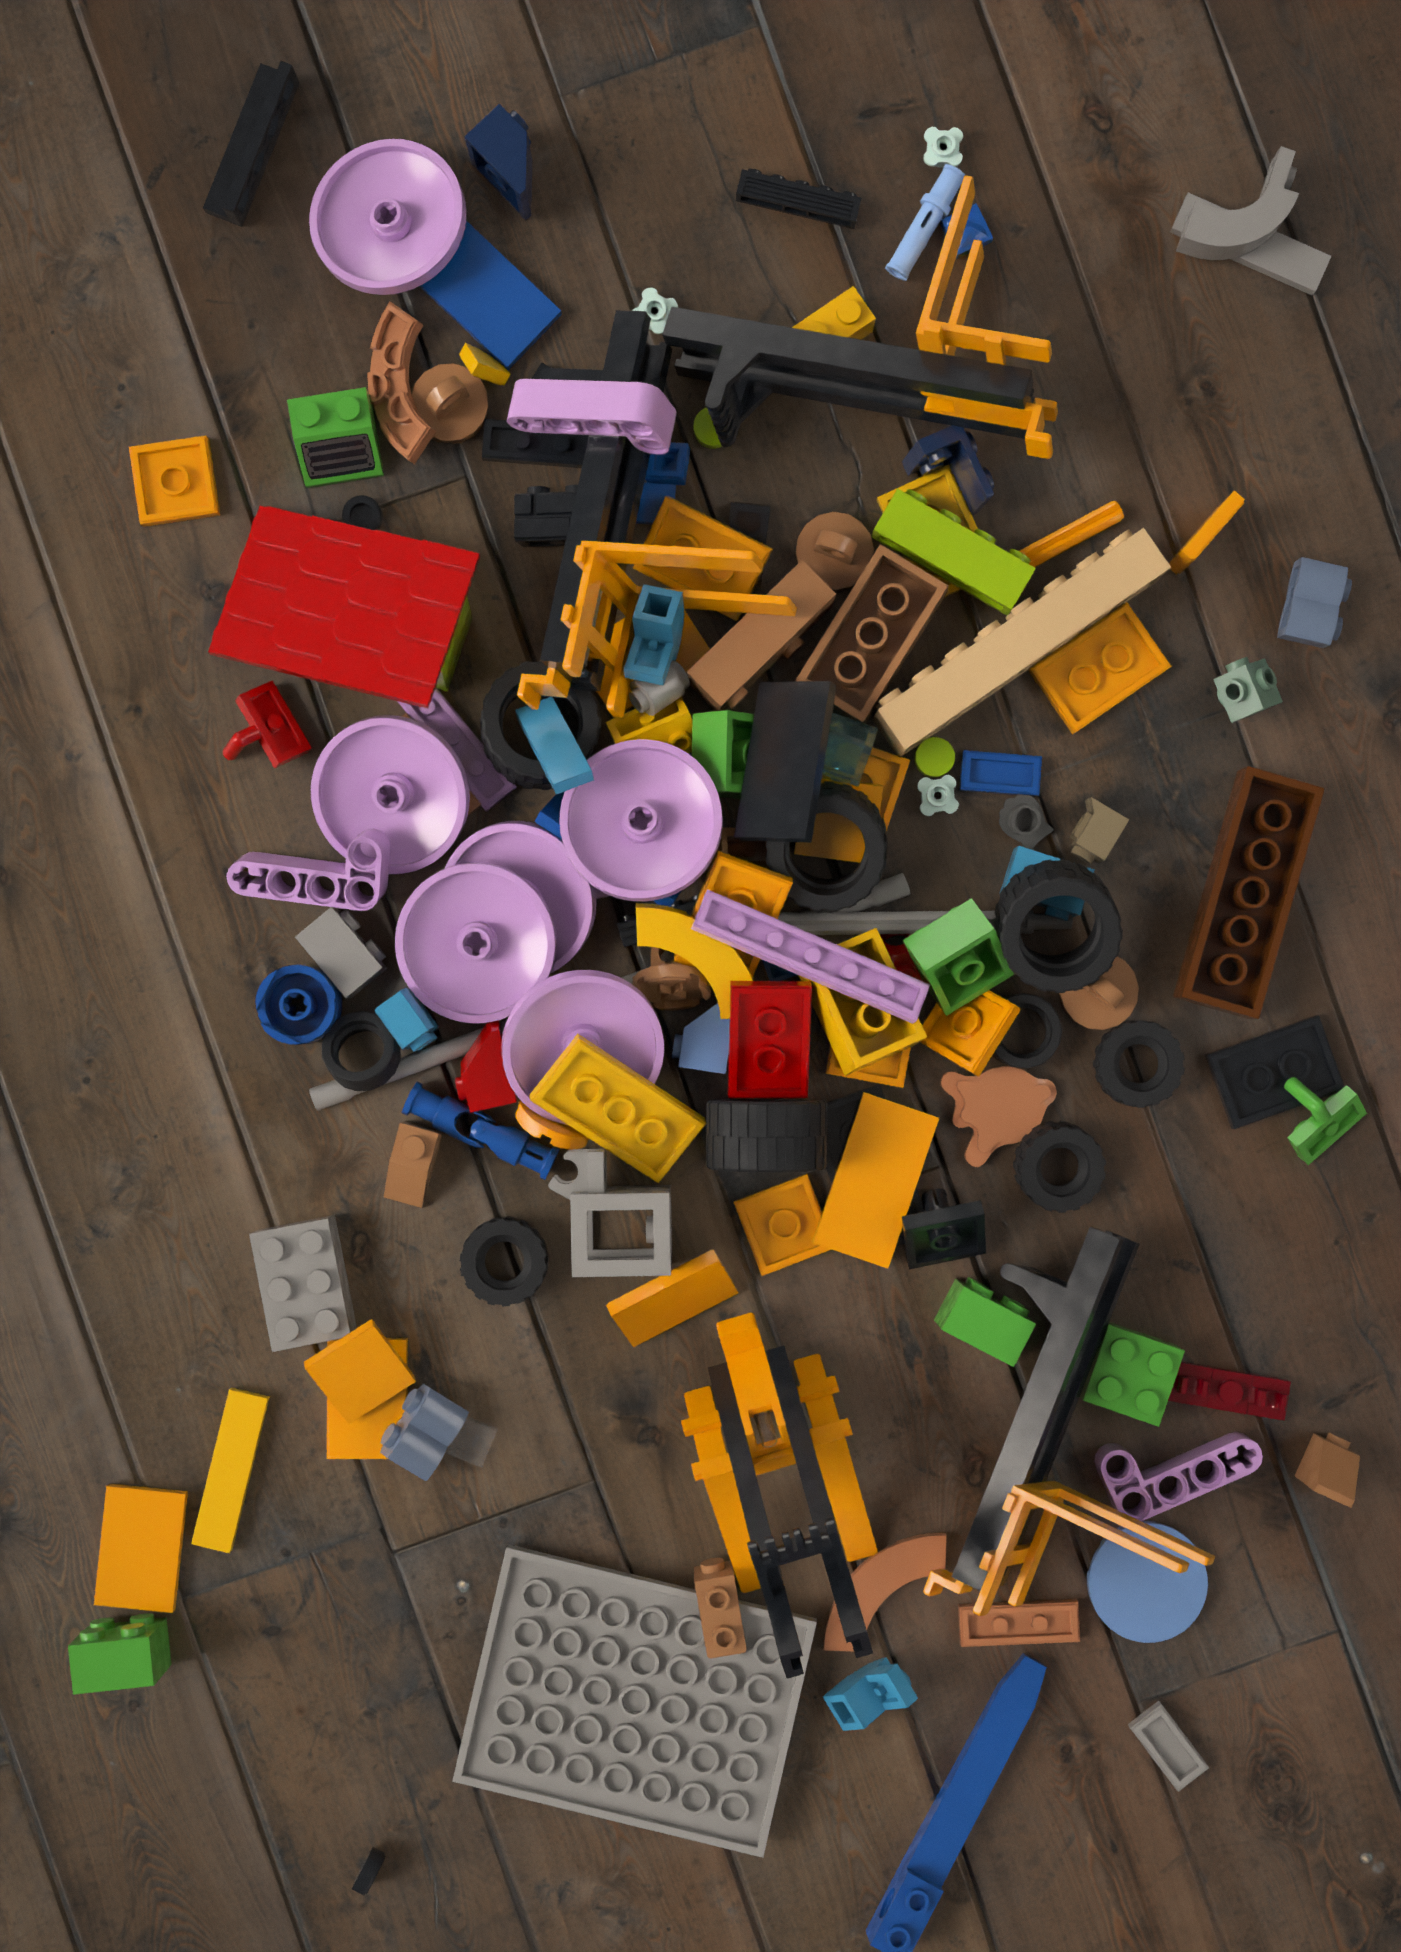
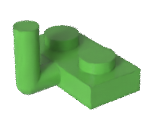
M1296 1077L1288 1079L1285 1083V1090L1312 1114L1309 1119L1300 1122L1295 1127L1293 1133L1287 1137L1297 1156L1307 1165L1311 1164L1367 1114L1358 1095L1347 1085L1337 1094L1331 1095L1323 1102Z

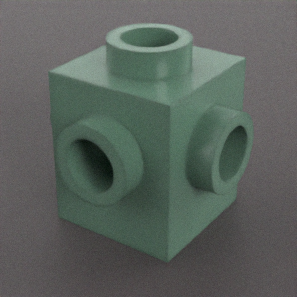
M1248 657L1234 661L1225 666L1226 674L1213 679L1217 687L1218 699L1225 707L1231 723L1255 715L1283 702L1276 686L1277 679L1275 673L1268 666L1265 658L1252 663L1249 662Z

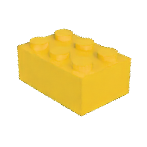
M877 928L837 944L896 970ZM799 975L801 981H811V1004L845 1076L915 1046L927 1038L919 1018L912 1024Z

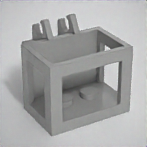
M606 1149L568 1150L564 1154V1159L576 1164L578 1168L577 1178L572 1181H565L558 1174H555L548 1187L570 1200L572 1277L671 1276V1185L607 1186ZM653 1210V1216H647L646 1243H654V1248L593 1249V1211Z

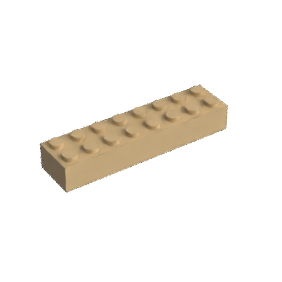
M1142 528L1133 535L1129 529L1109 543L1110 545L1103 550L1104 555L1102 557L1097 552L1091 554L1076 565L1077 568L1070 573L1072 575L1071 578L1067 580L1064 575L1059 576L1043 588L1044 591L1038 595L1039 600L1033 602L1031 597L1027 598L1014 607L1011 613L1005 617L1007 622L1001 625L998 620H995L977 633L978 636L973 639L975 644L968 648L965 643H962L944 656L945 659L941 661L943 666L937 670H934L932 665L926 667L912 678V681L908 684L910 687L908 690L902 693L899 688H896L878 701L879 704L876 706L877 712L872 721L894 753L902 757L1156 583L1171 566L1147 531Z

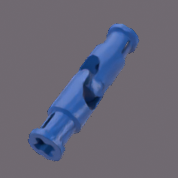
M418 1081L410 1091L402 1110V1114L406 1116L410 1113L431 1122L432 1128L468 1145L484 1148L483 1144H486L496 1154L498 1159L513 1166L517 1164L523 1165L540 1173V1178L546 1180L560 1151V1148L555 1146L550 1148L530 1139L529 1133L514 1126L493 1125V1123L496 1124V1121L482 1111L472 1112L480 1117L472 1124L470 1136L466 1138L457 1131L456 1123L462 1114L470 1113L469 1106L448 1095L443 1098L429 1092ZM529 1151L535 1155L542 1157L544 1160H539L535 1157H532L526 1154V1152Z

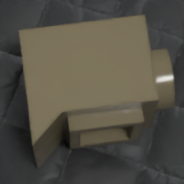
M1092 797L1085 800L1087 812L1081 816L1069 836L1073 840L1070 845L1073 849L1070 853L1090 865L1093 860L1097 863L1106 860L1129 821L1128 818Z

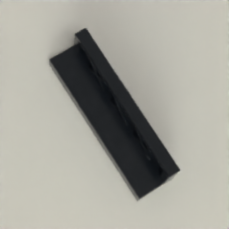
M280 61L278 69L260 63L204 203L203 209L207 214L240 227L243 226L300 84L291 64Z

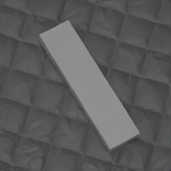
M1188 192L1170 233L1181 237L1187 215L1196 200L1218 208L1222 207ZM1276 231L1259 248L1231 260L1313 296L1331 259V255Z

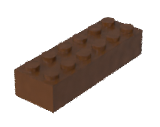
M1250 766L1237 771L1173 998L1246 1019H1259L1325 788Z

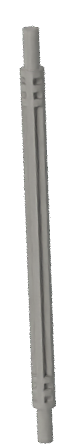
M1030 910L1022 921L1020 933L1032 934L1034 930L1072 929V915H1069L1068 921H1064L1045 914H1034L1033 910ZM949 911L783 912L779 914L778 920L813 935H860L874 928H877L879 934H914L918 929L927 926ZM982 911L995 929V911Z

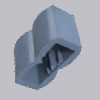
M1304 557L1296 560L1289 579L1277 638L1319 648L1331 645L1332 640L1337 641L1343 626V618L1338 617L1339 606L1341 602L1347 601L1352 586V580L1347 578L1348 567Z
M423 1383L418 1390L416 1388L413 1389L405 1398L402 1409L405 1411L402 1418L397 1424L392 1423L385 1430L381 1438L383 1446L380 1453L424 1481H427L442 1460L447 1447L459 1433L469 1412Z

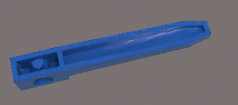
M1023 1653L995 1687L866 1928V1934L872 1947L882 1952H913L944 1892L942 1885L1036 1706L1047 1668L1043 1663Z

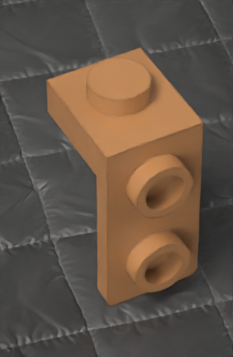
M723 1558L704 1560L700 1563L701 1566L694 1567V1583L707 1657L711 1659L745 1653L746 1642L736 1589L735 1572L731 1560L724 1561Z

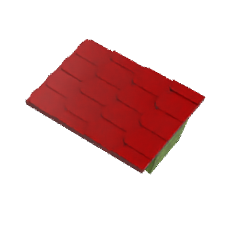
M259 506L252 522L246 546L239 559L234 580L226 595L225 605L218 625L213 632L208 652L213 656L428 709L435 688L448 691L472 621L467 594L480 559V553L427 540L421 541L380 530H370L313 515L311 517L271 506Z

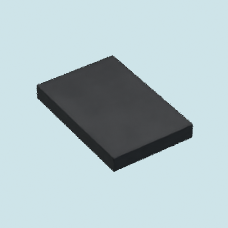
M1314 1015L1205 1054L1231 1129H1237L1303 1105L1284 1088L1287 1080L1292 1077H1296L1320 1099L1335 1094L1345 1087L1319 1015Z

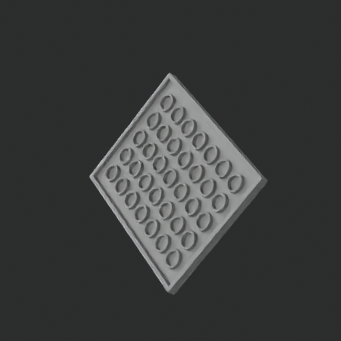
M508 1544L504 1554L452 1782L763 1858L817 1618L792 1613L803 1654L800 1660L804 1674L787 1679L779 1657L767 1606L738 1600L746 1642V1652L710 1659L706 1653L696 1589Z

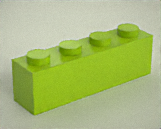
M897 489L875 526L871 537L1008 616L1036 569L1029 565L1030 558L1015 549H1010L1009 552L995 545L996 539L983 530L976 529L972 532L960 525L962 520L954 513L945 509H941L939 513L927 506L928 500L921 494L911 489H907L906 492Z

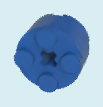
M288 965L270 973L262 981L256 994L255 1004L264 1031L272 1038L291 1045L311 1044L322 1040L335 1021L341 1017L342 993L322 970L312 966ZM304 996L303 1003L307 1005V1009L305 1012L298 1011L295 1014L296 1006L292 1004L293 998H302Z

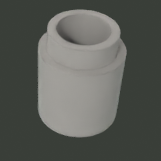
M672 660L664 686L633 680L630 683L631 692L629 693V699L638 712H645L653 716L685 694V689L690 686V681L682 666Z

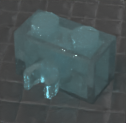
M832 712L822 775L830 777L835 782L841 784L849 783L858 787L878 728Z

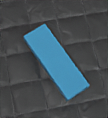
M553 697L541 700L538 710H533L528 705L515 710L517 720L555 794L594 781L592 770Z

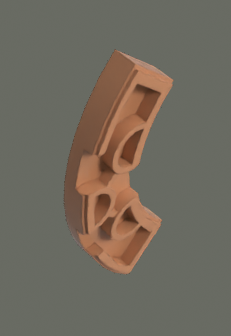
M389 301L377 324L370 348L373 352L370 372L367 373L368 391L382 432L402 456L415 464L436 433V430L419 413L409 384L411 353L423 324Z
M926 1533L898 1540L895 1544L868 1557L853 1571L851 1578L866 1629H868L869 1623L879 1606L894 1591L909 1582L929 1577L931 1570L945 1569L946 1533ZM834 1600L824 1630L823 1650L854 1652L852 1643H846Z

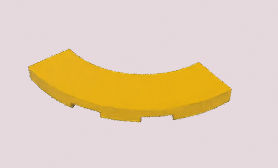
M636 903L637 946L664 949L688 960L705 976L714 990L719 1005L720 1019H729L730 981H754L748 966H746L736 949L692 930L691 927L695 917L688 915L683 910L658 904Z

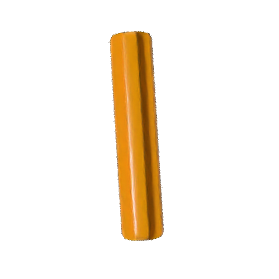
M1111 501L1019 550V552L1030 558L1029 565L1036 567L1117 524L1124 518L1123 511L1117 501Z

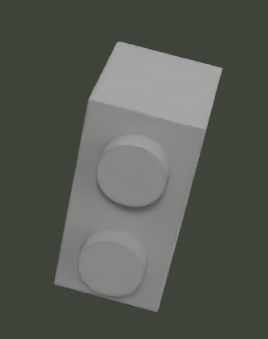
M330 907L295 938L343 996L351 999L387 969L382 962L386 955L372 939L367 942L363 940L356 931L361 925L347 909L340 912L338 908Z

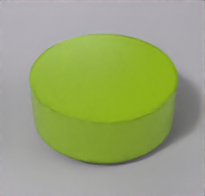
M704 408L697 414L694 420L695 438L706 448H720L722 445L719 442L708 409Z
M939 737L926 739L915 752L917 769L923 775L930 778L944 776L951 770L955 762L953 747L948 741Z

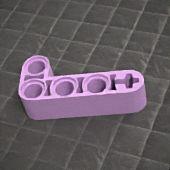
M519 379L514 385L507 423L517 430L530 433L626 436L638 450L649 454L661 455L669 451L677 412L659 388L647 383Z
M374 828L366 829L349 844L346 852V863L262 852H248L228 869L227 883L235 893L243 896L358 911L369 910L376 905L387 891L390 841L381 830ZM361 843L371 844L376 850V858L364 855L361 850ZM281 871L291 873L295 878L296 885L290 886L283 882ZM250 875L257 876L253 880L250 879ZM326 876L330 878L334 883L335 890L328 891L324 889L320 884L319 877ZM358 881L368 882L374 890V896L364 895L358 888Z
M1233 1432L1140 1472L1132 1455L1124 1447L1115 1443L1105 1444L1100 1447L1095 1454L1094 1462L1113 1507L1135 1519L1144 1521L1253 1473L1261 1465L1263 1455L1261 1448L1256 1442L1243 1433ZM1240 1445L1246 1449L1243 1451L1244 1459L1241 1461L1235 1458L1238 1455L1237 1447ZM1221 1454L1226 1459H1223L1221 1461V1459H1219L1217 1455ZM1116 1455L1123 1456V1468L1116 1473L1107 1472L1106 1465L1108 1460ZM1204 1460H1211L1213 1465L1211 1473L1203 1478L1196 1477L1197 1465ZM1167 1476L1176 1477V1487L1174 1490L1166 1494L1160 1493L1159 1484L1161 1480ZM1128 1493H1140V1502L1135 1508L1129 1510L1123 1508L1122 1502Z

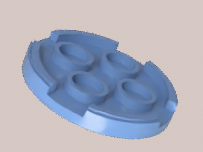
M1142 1521L1194 1546L1184 1534L1170 1526L1156 1523L1155 1521ZM1122 1526L1117 1529L1190 1563L1187 1571L1177 1573L1103 1538L1091 1560L1089 1571H1087L1088 1594L1101 1620L1118 1635L1143 1643H1155L1171 1639L1190 1627L1200 1614L1207 1596L1208 1576L1205 1565Z

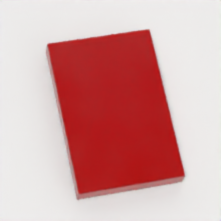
M730 981L728 1098H808L812 1001L811 981Z

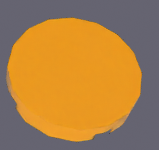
M520 1100L515 1117L521 1127L530 1135L540 1139L543 1134L552 1138L550 1144L568 1150L581 1149L587 1145L588 1140H590L569 1125L557 1123L538 1115Z

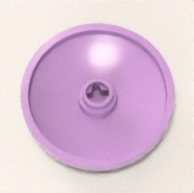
M403 139L373 141L345 154L323 176L311 203L309 215L310 234L316 252L325 266L345 285L369 294L389 295L402 293L431 280L452 259L460 245L465 230L466 201L461 185L451 167L432 149Z
M395 715L373 716L355 722L343 729L332 738L321 752L311 780L313 812L322 833L332 847L346 858L349 844L362 831L373 828L381 830L390 841L389 874L409 873L434 863L452 847L461 834L467 820L470 794L468 779L461 760L451 745L440 734L427 725L410 718ZM361 843L363 854L370 858H376L375 848L369 843Z
M647 739L616 743L591 756L587 762L592 770L594 781L565 791L560 808L559 823L562 842L568 857L579 874L603 893L628 901L645 902L663 899L684 890L694 883L713 860L721 840L723 826L719 794L704 767L695 758L678 747L661 741Z
M505 821L479 830L463 841L453 852L445 869L464 863L493 864L520 875L538 891L549 908L556 931V955L551 973L569 962L584 946L591 933L596 916L595 887L588 883L573 866L560 838L536 823Z
M464 863L437 872L413 891L402 908L395 933V952L403 979L413 994L425 1006L451 1020L465 1023H487L508 1017L516 1003L527 991L539 982L549 978L556 955V931L552 915L544 899L520 875L493 864Z
M574 970L551 976L527 991L516 1003L506 1021L502 1036V1059L509 1084L518 1098L529 1109L557 1123L566 1124L530 1101L529 1095L577 1034H580L653 1084H655L662 1067L664 1038L653 1006L635 986L610 973L596 970Z

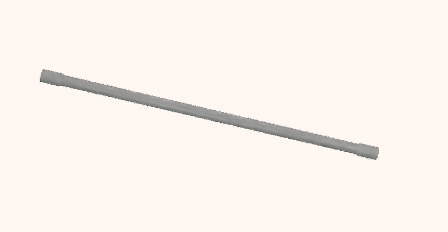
M900 873L881 880L866 899L857 902V905L851 908H843L837 912H859L911 895L904 874ZM807 909V910L802 911V912H817V911H811V909ZM674 958L667 960L665 962L672 963L674 962ZM639 971L621 978L632 984L633 976ZM507 1019L500 1021L502 1034ZM483 1028L401 1057L396 1073L387 1083L466 1055ZM336 1080L309 1089L312 1102L317 1111L347 1101L354 1095L365 1092L344 1088Z

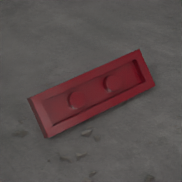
M1181 1361L1168 1401L1285 1421L1291 1381Z

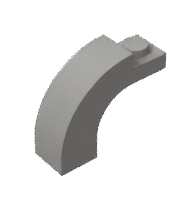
M1282 146L1279 148L1270 163L1260 197L1250 206L1236 210H1227L1196 200L1187 215L1176 252L1199 259L1225 260L1250 253L1267 242L1288 216L1299 193L1290 190L1297 172V168L1291 166L1296 151Z

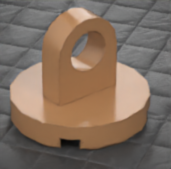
M454 363L437 365L425 371L414 385L412 391L414 403L423 419L436 430L431 440L451 444L462 443L474 437L484 426L489 410L488 393L481 379L472 376L467 367Z
M830 512L818 515L805 525L798 536L795 557L797 563L803 559L834 592H839L856 584L874 554L871 534L861 521L849 514Z
M652 947L651 967L643 969L633 976L632 985L640 990L650 1002H653V1008H658L659 1010L693 1008L700 1004L701 998L707 1000L711 996V985L705 976L696 967L677 962L666 963L662 961V954L666 951L664 949Z
M1115 957L1112 963L1113 966L1108 972L1099 977L1100 979L1095 983L1089 984L1078 991L1072 990L1059 993L1062 1008L1073 1022L1086 1029L1105 1030L1120 1025L1130 1017L1138 1002L1139 986L1135 972L1125 960Z

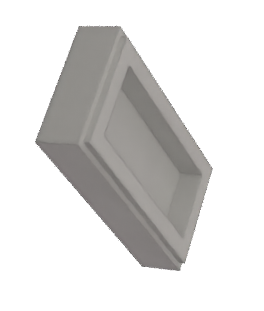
M1157 1701L1128 1724L1129 1728L1178 1792L1209 1769L1207 1763L1160 1701Z

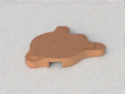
M1012 1066L990 1068L982 1072L979 1077L976 1075L964 1076L953 1071L946 1072L940 1081L942 1089L955 1100L951 1119L952 1124L957 1128L971 1127L973 1130V1135L964 1156L965 1160L974 1167L982 1166L998 1147L1022 1141L1021 1139L1025 1134L1028 1135L1033 1131L1032 1128L1041 1124L1047 1106L1055 1100L1057 1094L1056 1087L1052 1081L1036 1078L1026 1071Z

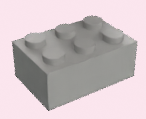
M335 1215L260 1229L249 1234L272 1352L341 1339L357 1328Z

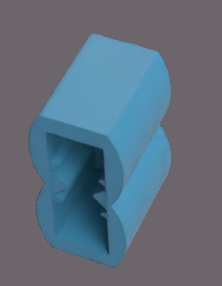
M408 988L400 990L374 1010L402 1050L411 1048L413 1052H419L437 1039L434 1032L439 1028V1025L423 1003Z

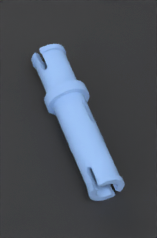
M945 164L930 193H925L920 200L922 206L906 231L890 262L885 267L894 277L903 281L908 279L909 273L926 247L940 220L949 215L951 211L949 205L961 186L965 175L955 166Z

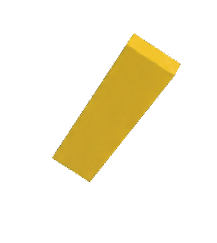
M236 1388L229 1389L191 1544L229 1554L232 1551L267 1411L269 1396Z

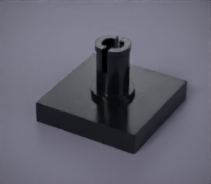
M938 1188L935 1189L938 1205L936 1206L932 1190L924 1192L921 1198L926 1212L902 1216L905 1254L909 1270L986 1254L985 1214L981 1200L949 1207L946 1191Z

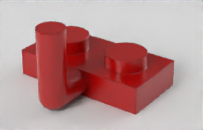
M273 680L244 692L236 698L235 701L250 726L236 732L226 744L222 753L227 760H235L246 745L257 740L274 768L297 759L312 749Z

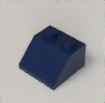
M499 103L464 137L472 165L526 221L531 216L533 160L530 150L531 140L526 132L529 127L516 111L512 110L508 113Z

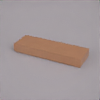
M1077 1599L1024 1601L1018 1607H1014L1008 1604V1602H993L989 1613L984 1616H978L973 1613L975 1603L958 1604L961 1647L1080 1642L1079 1605Z

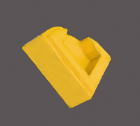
M468 343L464 344L459 353L472 376L505 386L511 374L492 356Z

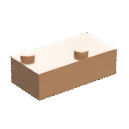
M880 544L795 681H831L837 686L833 708L864 727L879 704L878 701L884 696L948 593V585Z
M803 559L766 594L789 597L797 607L796 616L747 613L687 671L690 687L714 711L727 710L729 707L734 709L749 694L747 690L783 655L790 659L804 645L805 642L801 637L832 608L836 593Z

